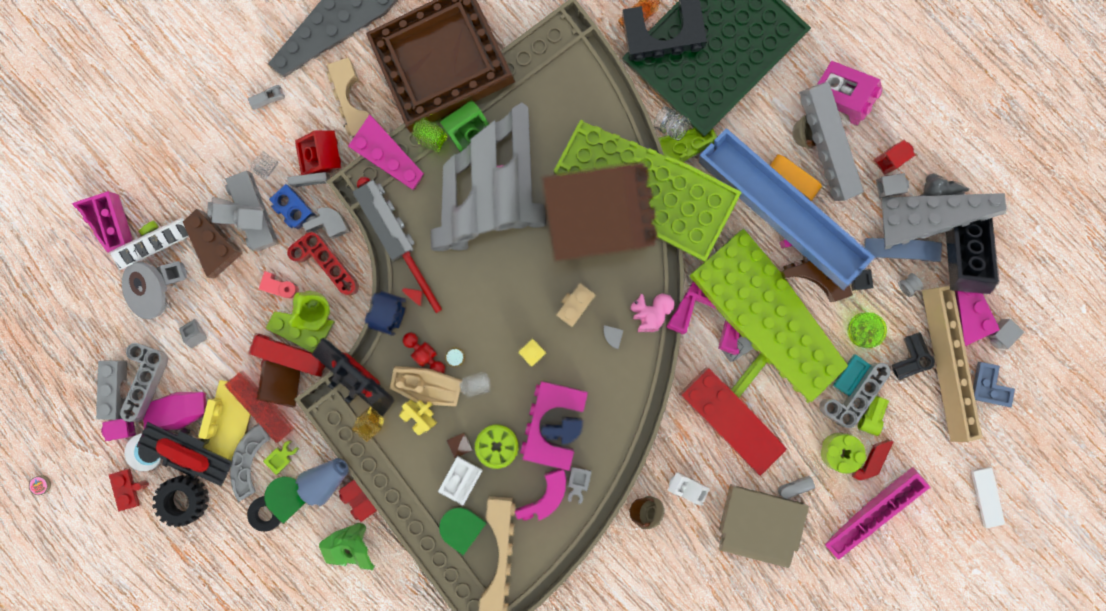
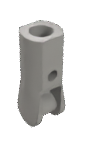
M275 85L249 97L248 101L252 109L256 110L285 98V95L280 91L281 86ZM273 93L274 97L270 98L269 94Z
M806 476L781 485L778 493L784 499H789L815 489V484L811 476Z

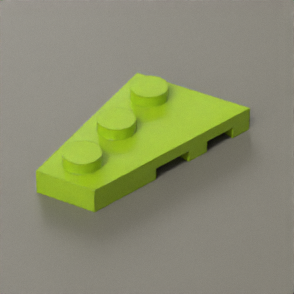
M693 128L658 139L664 156L667 155L685 162L705 150L711 143L714 144L717 136L714 129H712L703 138Z

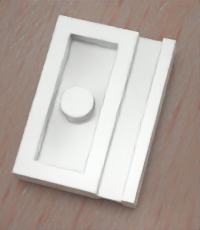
M457 456L438 492L464 505L483 469Z

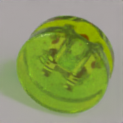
M866 312L857 314L850 320L847 332L850 340L856 346L873 348L885 340L887 326L881 316Z

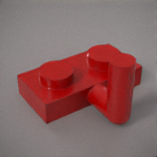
M130 469L109 474L118 512L140 506L136 491L147 488L149 485L148 481L144 480L134 483Z

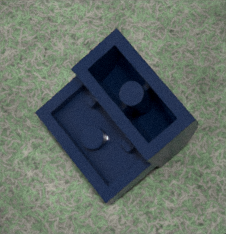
M562 417V425L542 424V436H546V439L557 440L558 436H561V443L569 444L580 435L583 420L577 417Z

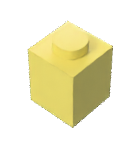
M534 339L530 340L518 352L531 367L546 354Z

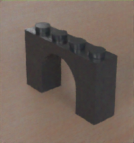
M680 0L678 8L682 30L675 38L666 41L657 40L647 32L642 6L623 9L622 20L629 60L638 62L645 60L647 57L661 58L665 54L680 55L684 51L698 52L705 48L707 39L700 0Z

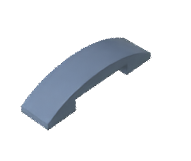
M865 238L864 248L875 258L941 262V242L910 240L907 244L902 245L900 243L885 250L884 238Z

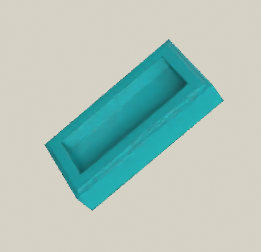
M853 354L847 363L848 367L837 377L832 385L849 397L871 367L869 363L856 354Z

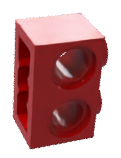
M904 139L876 157L874 162L882 173L886 175L902 166L916 154L914 153L913 146Z

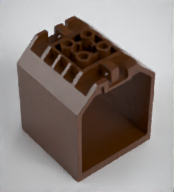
M644 162L542 177L555 261L635 250L655 245V240H658L656 227L652 225V220H656L654 207H650L649 199H653L651 187H647L646 182H648L649 173L647 166H644Z

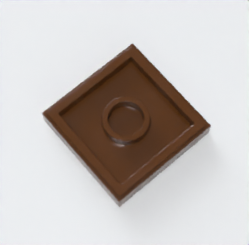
M269 361L262 362L257 400L296 407L294 399L298 394L301 371Z

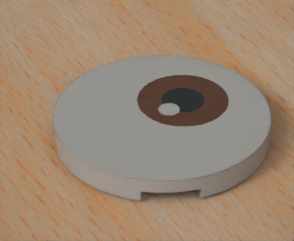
M143 261L128 266L122 276V291L127 305L140 318L153 319L159 317L167 306L165 303L167 287L161 273L154 266H150Z

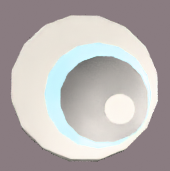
M140 433L133 436L127 442L124 456L131 468L137 471H149L157 468L163 459L136 447L142 435Z

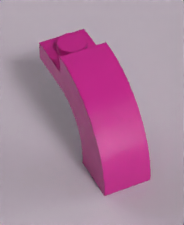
M559 468L545 473L547 481L545 494L536 502L516 508L517 520L521 518L523 521L531 519L535 513H537L538 519L542 520L557 509L563 499L566 488L564 469Z

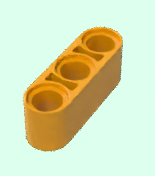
M777 154L770 164L775 171L811 202L822 188V184L780 154Z

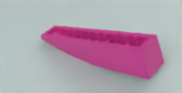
M914 467L910 468L859 510L829 539L825 546L839 560L931 487Z

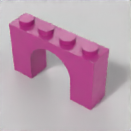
M541 381V385H536L534 396H537L536 404L532 403L529 414L533 416L532 423H527L525 434L528 435L527 443L523 442L520 454H524L523 460L570 470L574 449L548 442L541 434L540 420L548 410L555 407L583 412L588 394L587 391Z

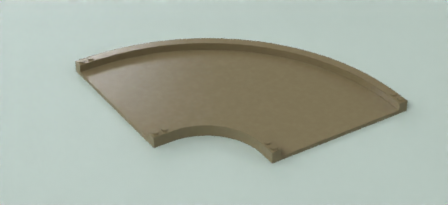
M577 0L566 1L502 49L501 52L515 83L474 102L489 124L493 121L498 122L510 113L512 108L520 103L528 107L532 203L545 205L546 226H526L524 228H509L501 231L491 230L478 234L476 238L469 240L468 249L431 250V229L441 227L443 165L454 154L460 153L440 123L449 115L411 133L406 128L405 123H403L389 134L424 173L414 191L362 156H359L326 181L355 219L367 244L372 266V297L374 293L379 294L381 291L406 299V303H402V307H405L404 317L399 329L394 328L392 331L395 332L394 336L370 329L368 324L365 323L357 341L348 353L380 382V386L395 401L383 417L360 396H357L348 404L344 400L349 396L350 391L344 385L339 383L333 390L328 387L332 382L331 379L334 377L332 372H329L294 400L335 455L347 463L350 475L452 611H479L480 597L491 584L498 569L499 548L492 527L486 520L488 497L512 498V503L516 504V508L536 502L543 497L547 489L545 473L559 469L523 460L524 454H520L523 442L527 443L528 435L525 434L527 423H532L533 416L529 415L532 403L536 404L537 396H534L536 385H541V381L587 391L588 394L583 412L555 407L548 410L540 420L541 434L542 424L562 425V417L582 418L583 426L578 438L569 444H562L561 436H558L557 440L546 439L552 444L574 449L570 470L564 469L566 488L563 499L557 509L542 520L538 519L537 513L533 514V518L524 521L522 518L517 520L516 514L511 516V523L514 524V534L509 536V543H513L512 556L508 555L507 562L511 563L510 576L506 575V583H510L509 596L505 595L504 603H508V611L536 610L569 578L607 531L643 469L660 427L675 375L681 333L666 328L684 298L682 250L658 238V240H655V245L650 247L555 261L542 177L557 175L554 173V169L580 120L664 155L649 114L633 81L615 51ZM512 132L496 143L497 166L506 165L513 158ZM471 165L456 175L458 206L464 203L472 190ZM361 177H367L371 181L374 180L376 184H381L385 191V194H383L385 200H390L395 208V211H393L396 218L400 217L405 225L403 228L405 235L410 234L415 243L412 245L414 251L410 252L411 257L443 309L439 313H435L425 294L423 295L422 306H419L402 292L404 288L421 291L422 289L403 257L396 261L391 260L352 191L358 189L357 181ZM582 284L596 296L573 327H571L556 315L563 307L562 300L567 293L572 295L577 286ZM641 294L644 296L646 306H653V300L658 294H667L674 300V310L671 311V314L665 315V321L658 331L638 332L641 320L633 319L634 315L638 313L631 311L630 307L634 301L639 299ZM370 303L369 312L371 311V308H372V305H373V304H371V303ZM604 325L623 330L619 349L612 347L606 341L603 333ZM409 332L417 335L420 346L427 342L435 350L437 355L433 360L444 364L445 375L462 380L457 406L432 405L429 408L434 413L431 417L437 423L429 431H425L420 435L413 431L412 427L417 423L413 418L406 422L399 416L403 409L401 406L410 399L390 389L395 366L422 368L411 357L415 350L407 348L402 342L403 336ZM534 339L546 354L531 367L518 352L530 340ZM452 349H457L463 354V360L457 366H453L447 361V354ZM427 363L423 368L429 369L430 366ZM496 424L510 428L515 433L519 444L518 453L513 462L499 469L485 466L478 459L475 452V442L479 433L486 427ZM465 432L473 450L459 457L483 470L464 505H461L438 491L456 460L447 440ZM494 441L492 443L493 451L502 450V448L500 447L502 446L501 442L496 443ZM572 467L592 471L588 490L581 491L583 495L581 504L578 503V495H573L571 502L568 501V494L573 491V488L568 487ZM457 507H465L487 522L464 556L445 543L439 532V525L443 515L448 510Z

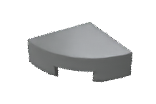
M604 325L603 333L606 341L612 347L619 349L623 330Z

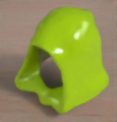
M317 291L297 292L293 298V312L288 322L289 325L297 329H306L312 332L319 331L327 323V318L330 314V305L327 299Z

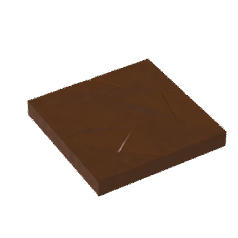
M433 0L366 33L401 117L410 133L455 112L471 100L476 102L515 83L513 75L477 0Z

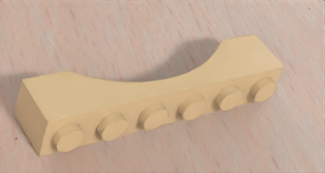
M488 497L486 520L492 527L497 539L499 563L494 579L480 597L479 611H508V603H504L505 595L509 596L510 583H506V575L510 576L511 563L507 562L508 555L512 556L513 543H509V536L514 534V524L511 523V516H515L516 504L512 503V498Z

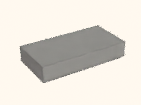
M323 172L287 178L288 184L292 187L327 183L326 181L330 179V175Z

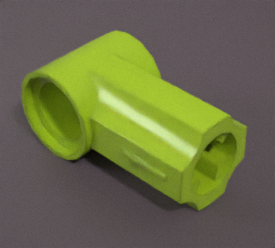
M875 396L866 412L860 418L858 429L878 436L883 429L884 422L882 419L889 401Z

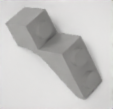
M212 197V202H208L207 213L208 217H211L212 223L236 224L237 228L262 230V207L240 205L218 197Z

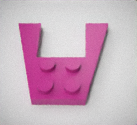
M694 281L685 293L683 300L678 305L666 328L681 334L687 333L695 300L716 309ZM725 319L718 349L737 355L739 354V349H737L739 333Z

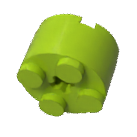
M833 433L827 436L822 443L821 458L823 462L837 472L843 474L853 473L866 461L864 445L855 436L846 433Z

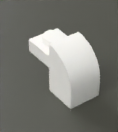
M677 472L671 478L667 491L702 506L710 488Z

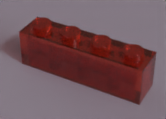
M243 370L224 385L276 443L294 429V426L273 403L257 400L258 387Z

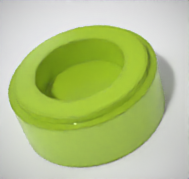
M153 220L144 225L138 232L141 236H144L158 229L159 225Z

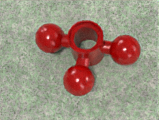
M406 333L403 336L402 342L407 348L415 350L411 354L415 362L422 368L428 363L430 370L444 374V364L433 360L437 355L435 350L427 342L420 346L415 333Z

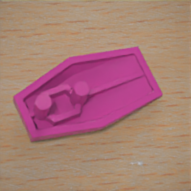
M175 392L151 401L143 418L144 428L147 422H150L167 431L183 429L204 416L206 393Z

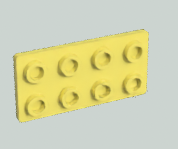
M225 380L219 381L215 398L208 399L198 438L210 439L208 444L204 446L205 449L232 461L238 443L247 432L257 393L256 388Z

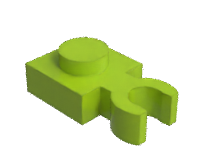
M291 440L284 443L283 450L277 447L263 461L275 475H278L292 461L288 456L297 453L299 450L298 447L293 451L289 450L288 446L291 444Z

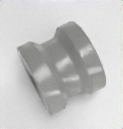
M910 273L907 279L898 282L900 289L908 297H912L915 291L923 289L921 280L913 273Z

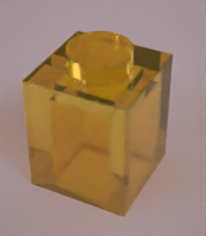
M369 407L356 419L352 430L367 443L381 430L384 419Z

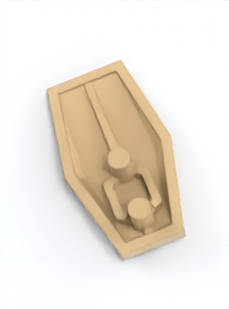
M395 366L390 389L416 403L421 400L425 405L431 402L432 405L457 406L462 380L427 368Z

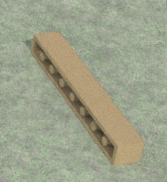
M950 285L922 290L950 442H971L982 439L955 291L950 290Z

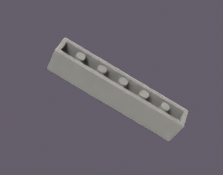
M829 82L817 84L800 91V101L804 106L807 115L806 120L810 125L813 134L812 138L816 143L819 152L818 157L822 162L824 175L828 180L830 194L834 201H846L863 193V187Z

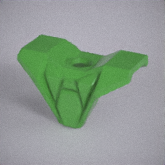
M357 523L338 530L319 543V548L325 562L340 566H346L348 563L356 564L361 569L373 570L375 565L370 561L367 554L368 548L363 542L366 526L363 523Z

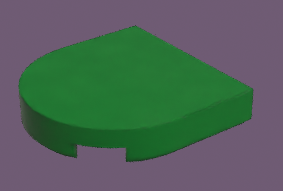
M279 477L273 480L267 486L264 495L266 507L282 524L289 520L306 503L298 495L297 490L299 487L298 483L296 484V479L291 477Z
M457 507L448 510L443 515L439 525V532L445 543L464 556L487 522L465 507Z

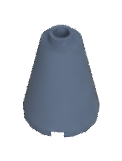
M336 458L303 471L296 479V484L298 483L299 487L297 490L298 495L311 506L315 504L320 507L327 503L348 474L347 463L340 458Z

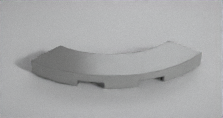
M261 422L253 426L242 437L232 457L233 463L230 468L231 485L238 502L256 492L250 474L252 460L260 447L270 440Z

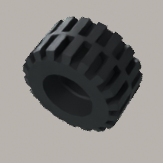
M189 475L177 476L163 482L160 488L156 489L155 493L157 495L153 496L152 500L155 501V504L152 506L153 509L156 508L157 510L155 513L156 517L160 516L162 523L166 521L167 526L174 525V527L186 526L198 520L204 514L203 511L208 507L205 503L209 501V497H206L208 490L203 489L204 483H198V478L195 480L190 479ZM177 490L182 491L188 497L189 505L186 511L178 509L174 504V494Z

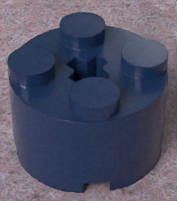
M381 291L379 294L374 293L371 299V304L373 305L371 311L366 314L365 323L368 324L370 329L394 336L395 332L392 331L394 328L399 329L404 317L405 307H402V303H406V299Z

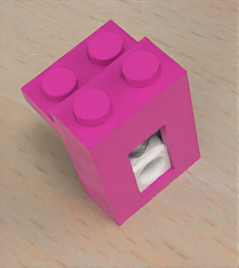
M834 61L830 62L817 83L829 82L830 87L834 84H839L837 87H831L837 109L849 115L850 123L856 126L870 114L873 104L883 91L879 78Z

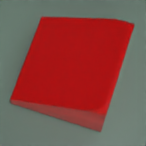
M408 288L402 289L404 294L416 304L422 306L423 291Z

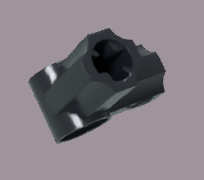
M921 332L903 338L911 358L892 364V370L898 380L930 370L934 366V358L929 354ZM921 357H924L927 361L925 367H922L919 363Z

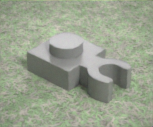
M572 467L568 487L573 488V491L568 494L569 502H571L573 495H578V503H582L583 495L581 491L588 490L592 471Z

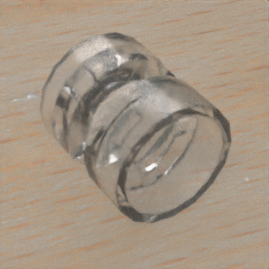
M666 106L658 112L654 120V128L656 130L667 133V135L675 140L682 139L690 124L688 117L679 113L676 114V111Z

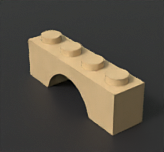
M348 57L327 64L329 71L326 73L330 83L333 82L334 97L340 101L341 107H339V112L342 118L346 119V132L348 136L354 138L369 116L368 111L354 108L350 103V90L358 81L353 62Z

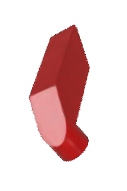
M888 439L874 444L863 468L853 472L852 477L857 480H865L879 475L894 441Z

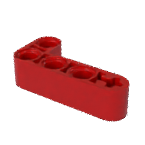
M308 232L288 248L287 255L292 261L302 263L313 257L342 294L354 295L358 292V282L320 235ZM316 237L317 244L311 247L310 239ZM297 249L302 251V255L299 258H296L294 254ZM324 252H328L329 258L323 262L321 255ZM339 266L341 273L335 277L333 269ZM344 279L347 283H352L350 286L351 290H347V285L341 280Z
M259 333L254 334L248 350L250 355L318 377H322L325 366L312 355V352L272 340V338Z

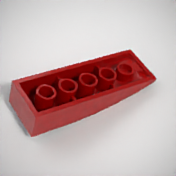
M705 367L679 393L759 476L787 450L763 422L710 368Z

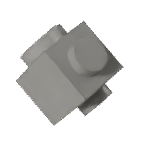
M179 261L156 268L161 273L166 285L177 283L187 278L185 266Z

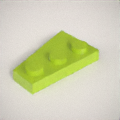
M274 311L266 329L313 353L320 340L327 338L335 321L327 320V323L319 331L312 332L306 329L291 327L288 322L292 314Z

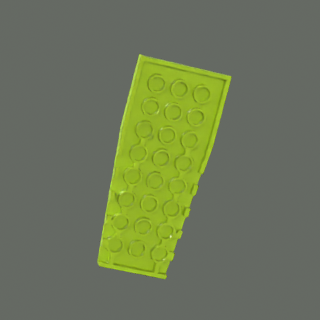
M580 120L554 169V173L560 175L644 162V166H647L649 179L646 182L647 187L652 189L653 199H649V204L655 210L656 220H652V225L656 227L657 237L706 262L742 192L684 162L659 154L655 150L647 149L636 142L628 141L617 134H611L598 126H592Z
M744 228L689 275L726 321L743 338L746 337L752 343L751 346L766 357L765 360L770 365L773 364L778 369V374L782 378H786L793 385L792 388L806 398L807 403L813 402L848 367L787 280L782 277L781 272Z

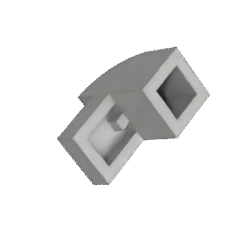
M325 207L317 209L319 217L317 215L309 217L307 222L302 224L306 232H314L325 227L328 236L332 239L351 232L345 218L340 213Z

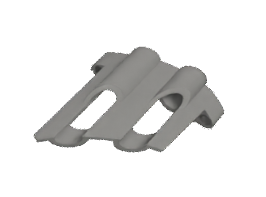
M520 103L512 108L510 113L498 122L493 121L471 139L468 147L460 153L454 154L443 165L441 227L431 229V250L468 249L469 240L476 238L478 234L491 230L501 231L509 228H524L526 226H546L545 205L532 203L529 111L525 104ZM512 132L513 158L508 164L498 168L496 165V143ZM471 165L472 190L464 203L458 206L456 175Z

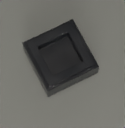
M871 269L863 270L852 281L853 291L873 288Z

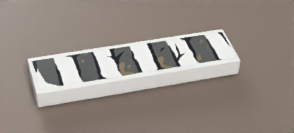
M184 218L177 219L110 251L109 253L118 269L122 270L188 238V233L183 224Z

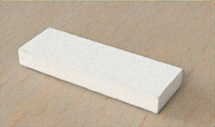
M992 467L972 470L971 475L984 528L1005 525Z

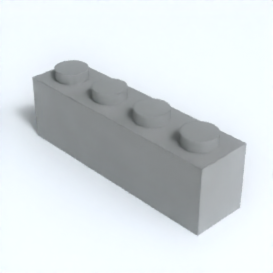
M246 170L225 178L227 183L225 185L226 191L232 196L234 203L262 207L263 209L262 230L242 229L246 233L247 238H245L249 249L259 252L279 244L253 174Z

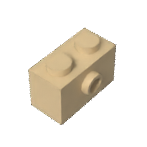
M579 284L572 295L567 293L562 300L564 305L556 316L573 327L596 295L582 284Z

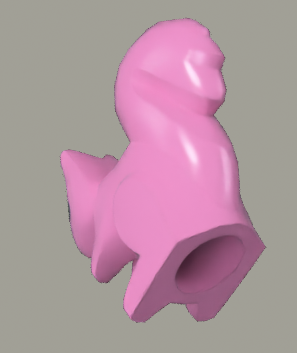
M641 294L639 299L632 303L631 311L638 313L634 315L633 319L641 320L638 332H655L659 330L665 321V315L671 314V311L674 310L675 303L671 296L658 294L653 300V306H646L644 296Z

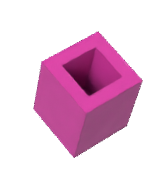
M123 419L102 422L101 432L105 441L136 435L134 422H127Z

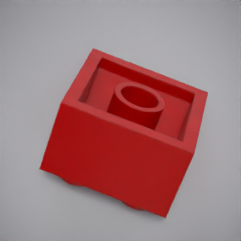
M314 130L295 140L301 175L323 172L332 173L341 168V158L338 152V141L335 131Z

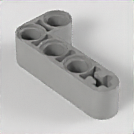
M132 343L126 348V355L129 359L141 364L121 408L120 416L127 422H140L145 417L167 365L168 356L164 352L146 345ZM140 348L141 354L136 357L135 352ZM158 354L159 360L154 364L153 358ZM150 372L151 379L147 382L145 377ZM142 390L144 395L143 398L139 400L138 393Z
M885 363L870 364L871 367L851 396H848L843 404L834 399L826 398L822 400L819 405L821 413L842 427H854L889 378L891 372L889 366ZM877 368H880V369H879V371L881 372L880 375H878ZM867 382L871 384L869 392L865 391V384ZM856 398H859L860 406L856 408L854 406V400ZM832 402L834 409L829 413L827 405ZM845 414H848L850 420L848 423L845 424L843 422V416Z

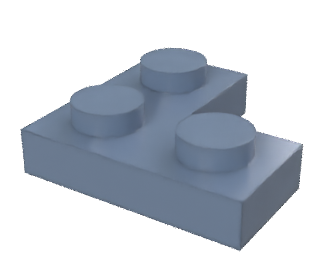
M978 362L973 384L975 400L1012 408L1015 389L996 385L1000 366Z

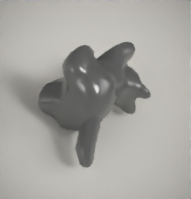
M933 173L926 177L924 193L919 196L965 195V192L969 191L970 188L956 181L948 182L944 177Z

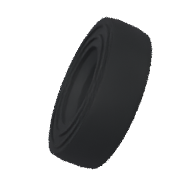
M264 496L250 504L247 518L249 524L254 529L267 532L276 528L281 522L273 514L269 521H263L259 518V509L266 506Z

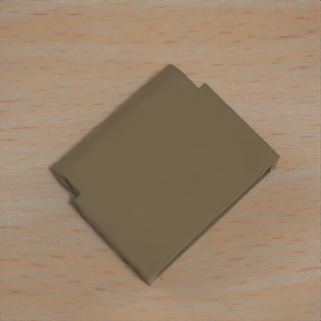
M730 484L719 527L722 532L719 550L789 568L794 551L798 552L809 506L802 502Z

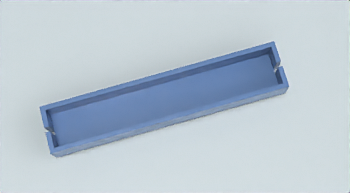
M727 128L714 140V144L711 143L699 155V163L719 181L741 191L739 199L843 291L875 258V256Z

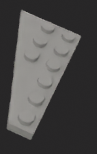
M1005 193L882 197L885 250L900 243L902 245L907 244L913 239H923L950 231L953 227L967 226L973 221H983L1006 214Z

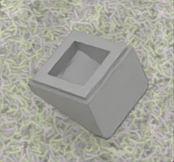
M196 319L179 328L183 342L190 348L197 346L207 339L206 334Z

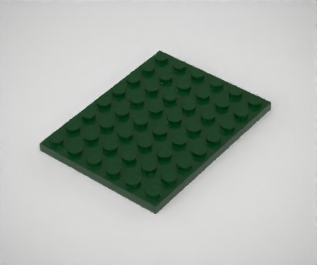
M680 0L648 31L653 38L662 41L671 40L681 32L682 26L678 8ZM700 0L707 39L705 48L698 52L684 51L680 55L665 54L661 58L647 57L645 60L638 62L629 60L627 52L622 57V61L704 138L810 31L811 27L782 0Z

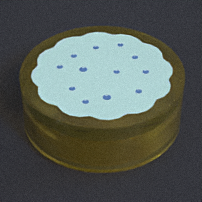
M457 347L449 349L445 354L446 363L451 367L462 365L465 360L463 350Z

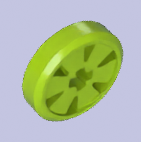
M498 424L490 425L483 429L475 442V452L478 459L485 466L494 469L503 468L511 464L519 448L515 433L510 428ZM494 441L496 443L501 442V451L492 450V443Z

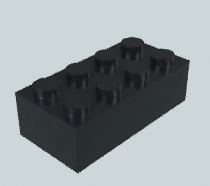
M993 218L973 221L963 227L962 225L953 227L952 230L946 232L950 290L991 294L999 284Z

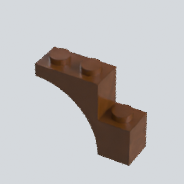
M807 258L801 260L802 264L795 266L792 263L783 266L784 270L780 271L783 278L799 277L815 283L824 291L829 302H836L853 296L850 285L843 291L828 276L826 278V275Z

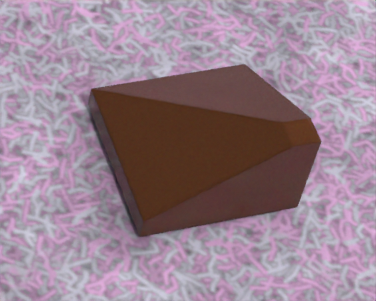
M465 432L447 440L454 458L473 450Z

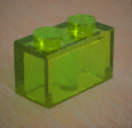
M424 118L420 122L417 121L412 130L413 136L419 144L438 154L448 137L443 128Z

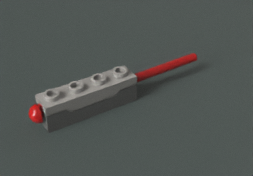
M361 177L357 181L358 189L352 191L391 260L396 261L403 257L436 314L443 309L411 257L410 252L414 251L412 245L415 243L410 234L405 235L403 231L405 225L400 217L396 218L393 211H395V208L390 200H385L383 196L385 191L381 184H376L374 180L371 181L367 177Z

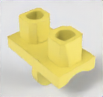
M410 399L401 406L403 409L399 416L406 422L411 418L417 422L412 427L417 435L429 431L437 423L431 417L434 414L429 409L432 406L431 402L425 405L421 400L416 403Z

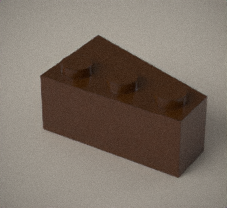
M196 209L183 221L207 278L215 279L242 254L239 248L217 224L212 223L211 218L208 217L206 212Z

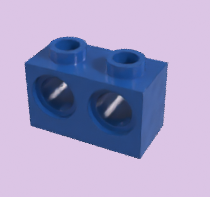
M287 184L269 199L273 203L271 205L272 209L277 214L282 213L285 217L284 222L291 229L294 227L300 230L303 227L302 224L306 223L309 217L316 215L293 188ZM288 197L287 205L282 206V199ZM301 211L300 219L295 220V212Z

